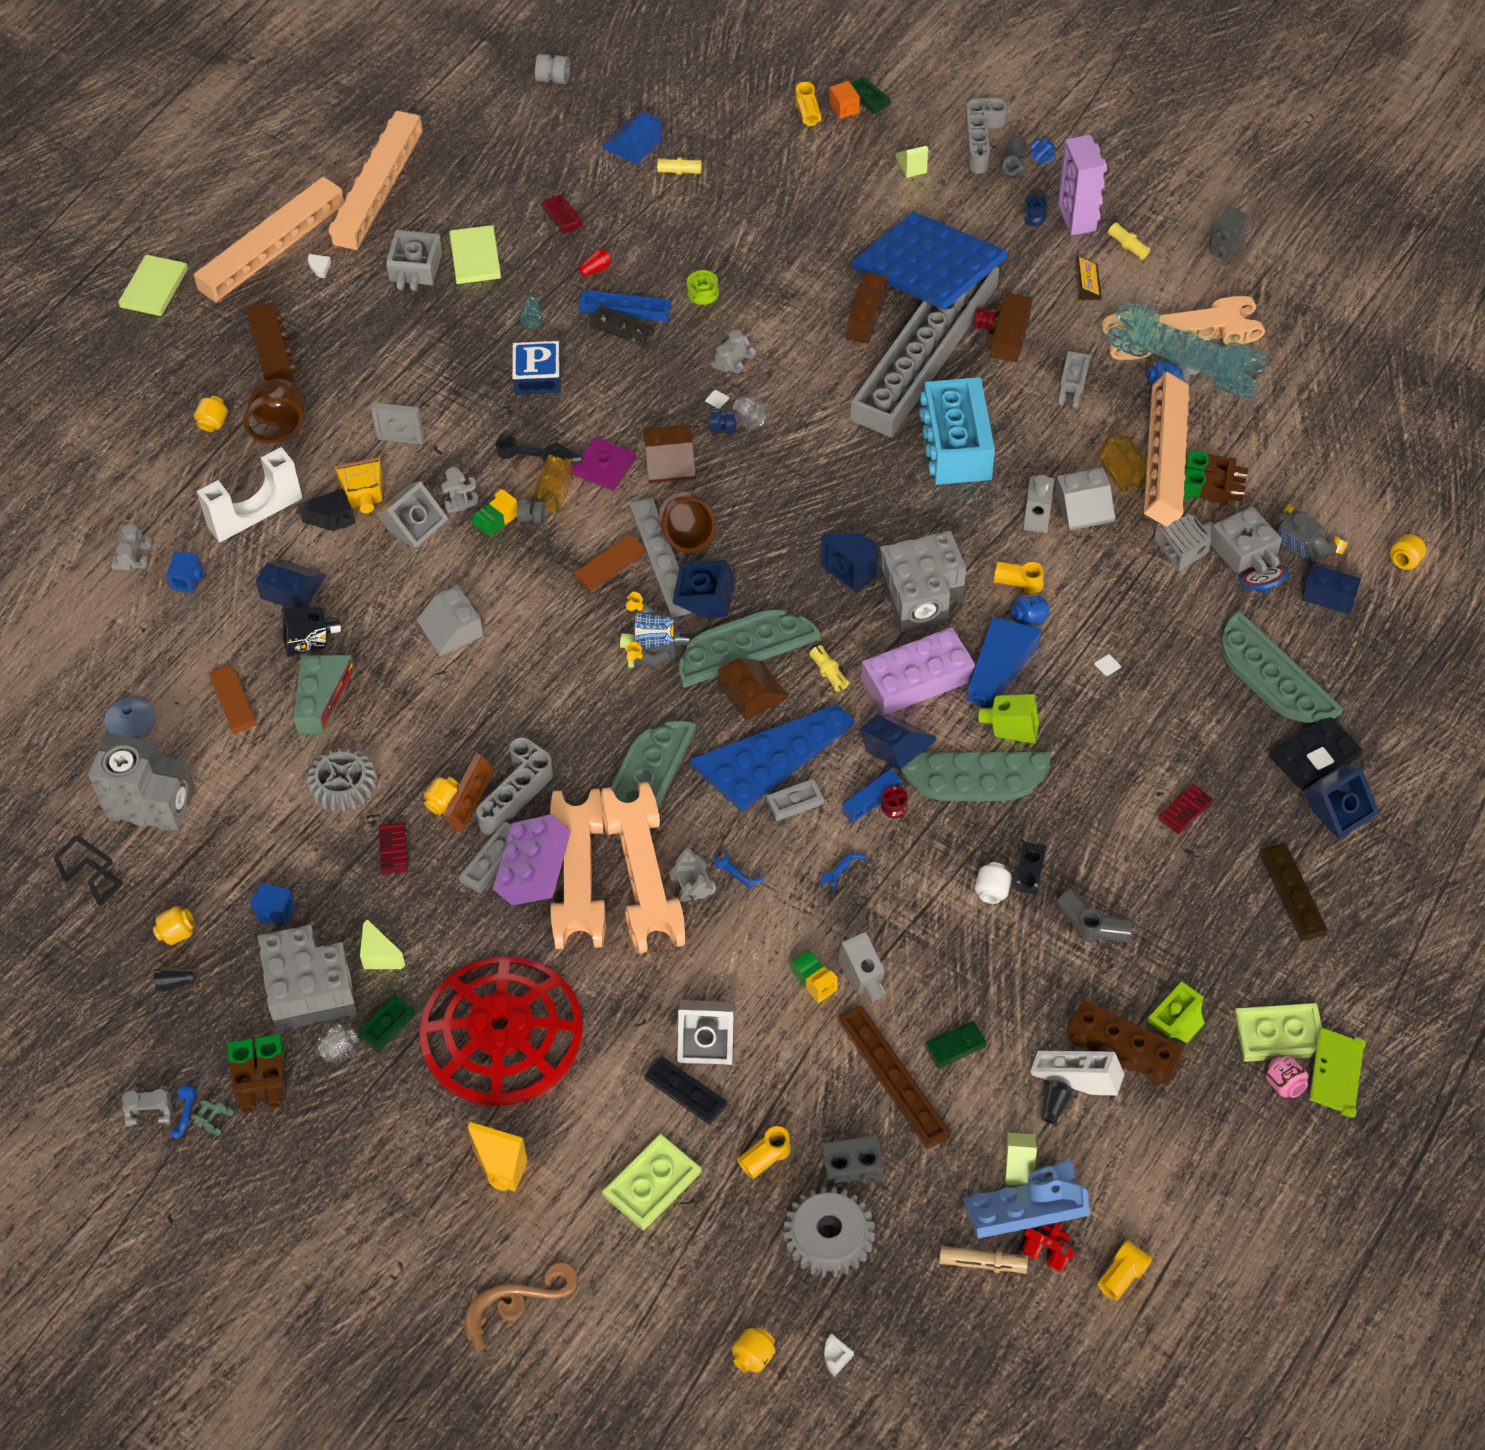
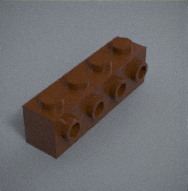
M273 302L246 308L265 381L281 378L294 382L292 373H296L293 359L288 360V357L292 356L289 343L283 342L287 340L284 326L279 327L280 324H283L280 311L274 310Z
M1083 1000L1069 1025L1067 1036L1068 1039L1079 1047H1087L1095 1052H1115L1119 1063L1125 1069L1137 1071L1147 1076L1150 1081L1158 1084L1162 1083L1166 1086L1171 1081L1182 1059L1185 1048Z

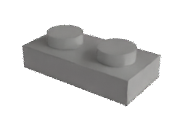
M811 779L767 795L766 802L775 820L779 821L823 805L824 798L815 780Z

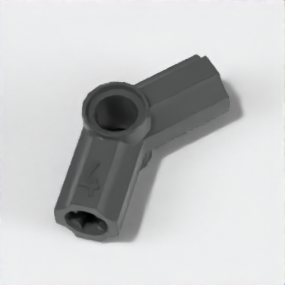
M1014 137V139L1008 142L1006 156L1003 157L1002 176L1023 178L1027 142H1024L1020 137Z
M1075 889L1067 890L1057 900V907L1078 929V935L1083 941L1094 942L1098 939L1130 943L1132 919L1103 915L1099 910L1091 908ZM1086 924H1093L1095 927H1090Z

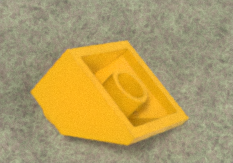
M469 1122L468 1130L473 1151L489 1184L500 1191L508 1189L516 1192L528 1162L523 1138Z

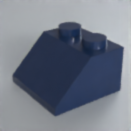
M860 533L824 534L822 536L821 567L846 586L858 593L877 576L878 546L873 540L867 539Z
M278 560L266 563L256 579V585L260 599L287 608L308 607L326 575L325 573L285 560Z
M727 560L680 564L672 600L673 603L703 618L727 617L735 578Z
M1315 561L1302 601L1351 614L1363 575Z
M878 714L859 728L866 751L898 769H902L937 740L936 736L903 719Z
M1342 765L1304 789L1312 812L1337 838H1342L1379 814L1363 770L1360 767Z

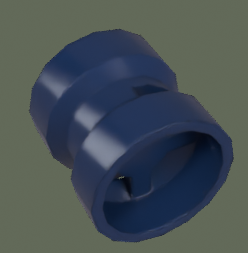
M1032 195L1026 199L1024 221L1027 225L1037 227L1044 224L1047 209V200L1044 197Z
M713 408L710 419V431L719 432L720 430H725L728 434H734L737 411L729 410L728 412H722L721 409Z

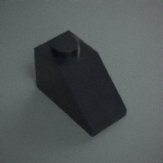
M343 488L298 504L303 523L330 531H336L356 524L353 509Z

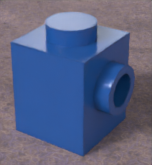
M175 552L166 573L170 588L194 593L198 581L202 580L204 576V566L201 565L199 555L189 552Z
M261 883L258 892H254L251 898V907L256 919L266 924L273 922L286 926L295 905L291 890Z

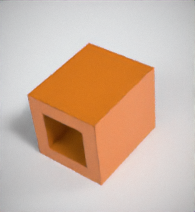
M849 81L829 87V103L840 119L859 113L860 96Z

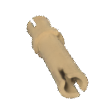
M941 1246L940 1264L984 1268L994 1270V1273L1010 1271L1027 1274L1028 1255L1002 1253V1250L988 1252Z

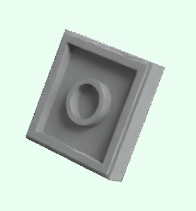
M382 403L372 404L371 412L378 440L423 444L424 433L419 407Z

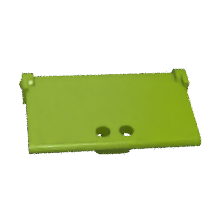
M1325 1028L1319 1029L1310 1101L1341 1111V1115L1351 1118L1356 1117L1357 1110L1355 1108L1363 1050L1366 1046L1365 1040L1357 1037L1352 1039Z

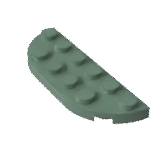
M783 610L758 612L709 629L692 639L680 658L681 684L685 688L717 677L719 668L738 658L762 661L821 640V633L805 617L800 616L799 618L789 615Z
M1240 611L1229 620L1222 638L1224 658L1231 670L1274 711L1283 717L1306 723H1317L1329 717L1334 719L1342 714L1343 708Z
M685 721L665 722V726L653 730L650 728L643 732L630 747L611 786L616 798L624 803L634 802L639 796L638 783L648 782L659 809L695 734L696 724ZM615 834V836L621 841L620 834Z
M1051 752L920 753L902 769H899L903 779L917 788L920 794L935 800L1009 801L1030 794L1033 788L1044 781L1050 766Z

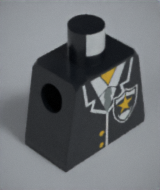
M321 607L283 608L282 639L287 657L325 648L327 646V634L341 631L339 618L325 619Z

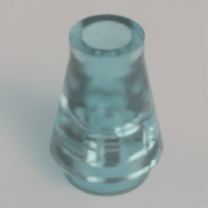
M535 297L526 299L519 317L520 322L527 329H535L542 322L539 301Z

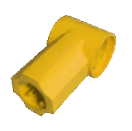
M810 82L799 83L796 86L795 105L800 111L803 123L808 126H814L821 121V113L815 97V87Z
M999 561L995 570L994 583L1022 587L1023 591L1029 594L1039 593L1043 589L1044 569L1037 562L1018 565Z
M780 1126L769 1128L762 1140L737 1159L748 1177L754 1179L777 1160H783L788 1157L791 1152L788 1131ZM775 1140H782L785 1142L783 1145L779 1147L771 1145V1143Z
M1129 1240L1126 1241L1116 1254L1114 1263L1100 1279L1097 1286L1109 1299L1118 1301L1134 1279H1139L1150 1265L1152 1257Z

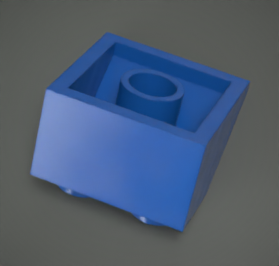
M645 112L627 119L602 145V149L635 164H639L662 139L661 119Z

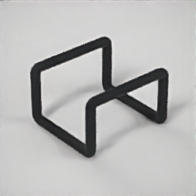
M74 836L54 856V861L65 882L74 877L86 864L97 870L89 879L88 884L99 906L103 905L122 886V882L106 871L111 866L112 859L80 836ZM78 841L104 859L106 863L100 867L89 858H86L67 875L60 857ZM101 874L116 883L102 899L94 884V881Z

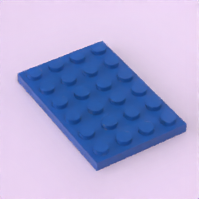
M913 211L862 252L851 264L854 270L863 274L868 272L887 276V285L945 310L1008 258L1005 249Z

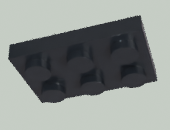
M1332 717L1318 721L1270 750L1269 757L1303 792L1305 788L1338 767L1347 765L1360 757L1363 749ZM1323 747L1332 757L1334 763L1318 770L1309 760L1307 754Z

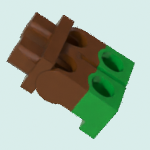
M1189 449L1185 464V494L1183 500L1189 501L1190 497L1206 499L1212 503L1220 502V505L1224 506L1228 505L1229 500L1242 501L1245 486L1233 484V482L1245 484L1248 468L1236 466L1237 458L1229 457L1228 460L1222 456Z
M280 1034L255 1038L256 1048L252 1039L227 1043L232 1092L243 1114L256 1111L255 1100L265 1099L266 1106L269 1109L282 1107L283 1096L287 1095L284 1067L285 1047ZM266 1044H274V1045H271V1046H265V1047H263V1046L266 1045ZM240 1048H245V1049H247V1050L236 1051V1050H238V1049H240Z

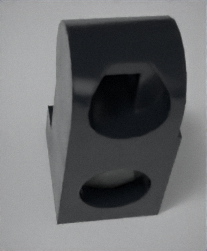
M1023 842L1015 891L1037 895L1047 846Z

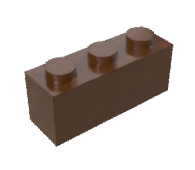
M865 273L847 320L848 340L869 344L887 296V276Z
M1006 293L1004 301H999L997 309L999 318L995 317L992 329L995 333L990 334L988 347L992 348L991 358L1018 362L1031 315L1033 297Z

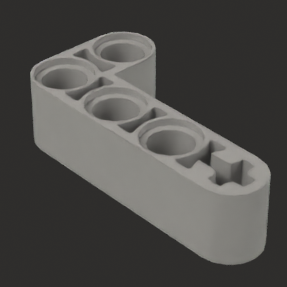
M972 99L967 103L965 122L969 168L974 173L981 174L988 170L990 156L988 128H999L1006 124L1007 102L1003 99Z
M520 737L511 742L509 747L511 761L516 770L476 810L479 829L486 835H493L504 820L509 822L553 778L551 756L529 739Z

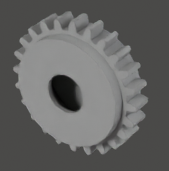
M821 1187V1194H816L814 1190H810V1198L807 1199L804 1195H801V1205L795 1202L792 1204L793 1212H787V1220L789 1222H784V1231H786L784 1233V1242H789L787 1244V1252L794 1251L792 1260L795 1262L801 1259V1269L809 1265L813 1275L818 1269L821 1270L822 1277H826L827 1271H832L833 1276L837 1277L838 1270H842L847 1275L849 1274V1266L855 1269L859 1268L858 1259L864 1262L867 1260L866 1252L872 1251V1244L870 1242H874L875 1233L872 1232L874 1231L875 1224L874 1222H869L872 1218L871 1212L864 1213L866 1204L863 1202L857 1205V1195L848 1198L847 1190H844L842 1194H837L836 1187H833L831 1193H827L825 1187ZM824 1226H833L840 1231V1234L834 1238H826L820 1235L818 1231Z

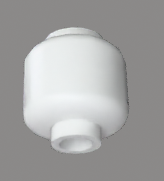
M992 862L989 865H985L978 871L975 892L982 901L997 904L1008 896L1012 876L1005 869L1004 865Z

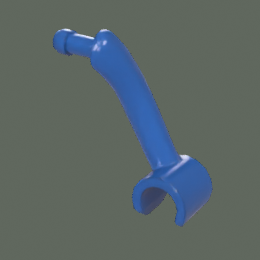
M724 851L725 859L723 860L718 859L716 853H714L715 867L728 870L746 887L752 888V885L764 882L763 877L750 880L749 877L729 862L728 851Z
M854 851L849 852L831 873L827 872L821 876V889H823L824 883L831 882L833 884L832 891L836 889V879L850 865L853 858L865 861L867 855L856 854Z
M185 1085L178 1090L179 1100H185L180 1121L170 1132L172 1138L181 1137L189 1124L192 1104L198 1094L195 1086Z

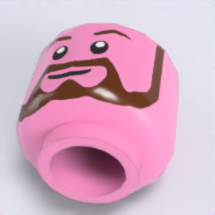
M1276 1057L1269 1063L1266 1079L1281 1097L1295 1098L1306 1090L1308 1086V1073L1294 1057Z

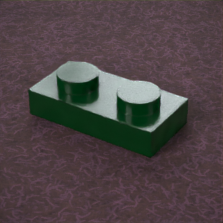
M864 76L851 83L860 96V103L873 114L890 105L891 98Z
M394 995L357 1031V1035L378 1053L416 1015L415 1010Z
M973 1020L926 1041L925 1048L937 1069L985 1048L987 1042Z

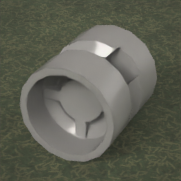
M538 54L535 64L536 81L549 82L552 79L554 83L567 84L570 71L569 57L556 55L552 58L548 54Z

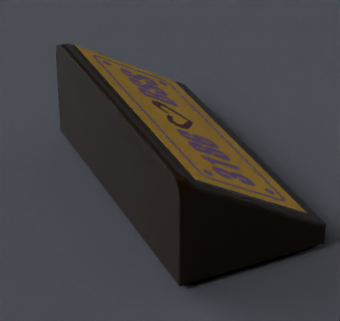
M1076 256L1075 273L1079 300L1101 299L1098 264Z

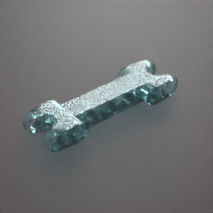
M1130 302L1119 304L1116 316L1123 323L1127 324L1129 328H1110L1107 334V341L1115 348L1136 357H1144L1150 352L1215 377L1214 383L1217 388L1234 395L1249 398L1257 394L1259 384L1246 372H1262L1266 369L1268 361L1262 353L1236 342L1229 343L1225 348L1159 322L1160 315L1150 308Z

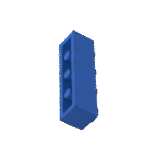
M891 769L882 773L878 779L871 781L866 788L857 791L855 796L843 802L842 814L854 823L882 802V794L886 788L890 786L901 787L902 779Z

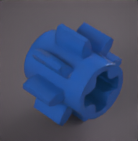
M1038 137L1031 143L1030 147L1033 150L1029 153L1037 163L1041 164L1045 161L1049 164L1055 158L1053 152L1056 150V147L1048 138L1045 137L1041 141Z

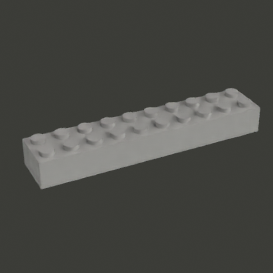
M998 267L994 268L945 310L925 301L922 302L852 400L851 421L891 438L894 436L919 400L920 392H924L925 382L933 380L975 320L978 306L984 307L996 290L999 274Z

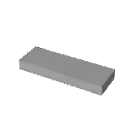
M504 820L461 873L459 882L480 894L498 873L512 824Z

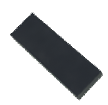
M663 1056L644 1075L647 1082L708 1125H711L727 1106L726 1100Z

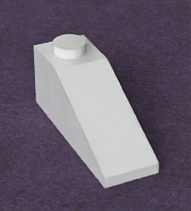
M1038 1051L1030 1071L1033 1076L1048 1081H1060L1069 1085L1072 1089L1091 1095H1118L1124 1077L1123 1069L1115 1052Z

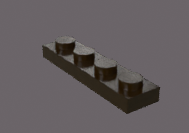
M1286 843L1262 848L1259 855L1301 942L1326 935L1328 929Z

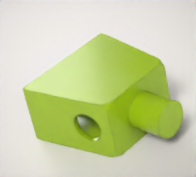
M1035 695L996 696L993 709L980 708L979 723L993 724L996 737L1036 744L1039 717Z

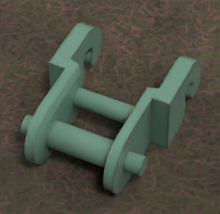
M201 1100L200 1104L202 1107L198 1114L191 1115V1118L194 1120L193 1123H199L204 1126L207 1132L220 1136L221 1130L218 1128L214 1129L210 1122L216 1113L232 1116L234 1114L233 1110H227L220 1103L213 1105L209 1100ZM208 1109L212 1112L206 1120L202 1117Z

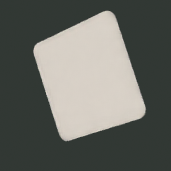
M714 390L705 402L720 409L730 397Z
M1109 654L1094 663L1105 676H1109L1121 668V665Z
M1323 747L1307 754L1309 760L1318 770L1334 763L1332 757Z

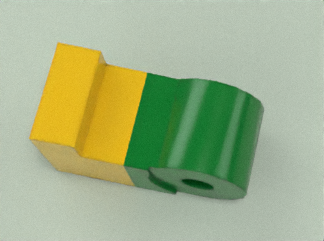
M503 489L499 490L495 494L493 501L475 513L472 519L473 526L487 536L493 535L517 517V500Z
M806 949L789 961L791 970L817 1003H820L837 991L838 977L831 970L828 971L809 949Z

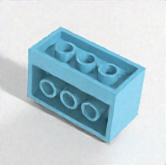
M981 377L925 382L924 392H920L921 406L923 407L919 408L920 421L925 423L922 426L923 439L928 441L926 443V456L931 458V461H929L930 476L934 475L935 485L992 480L995 447Z

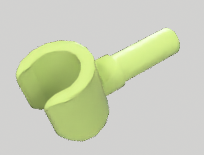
M622 633L620 648H626L631 641H634V635ZM628 660V667H634V661Z

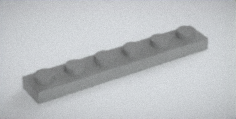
M653 498L629 503L631 514L643 546L646 549L647 557L669 616L674 618L692 613L675 605L672 601L679 567L671 546L667 543L664 536L661 535V527L658 521L659 514Z

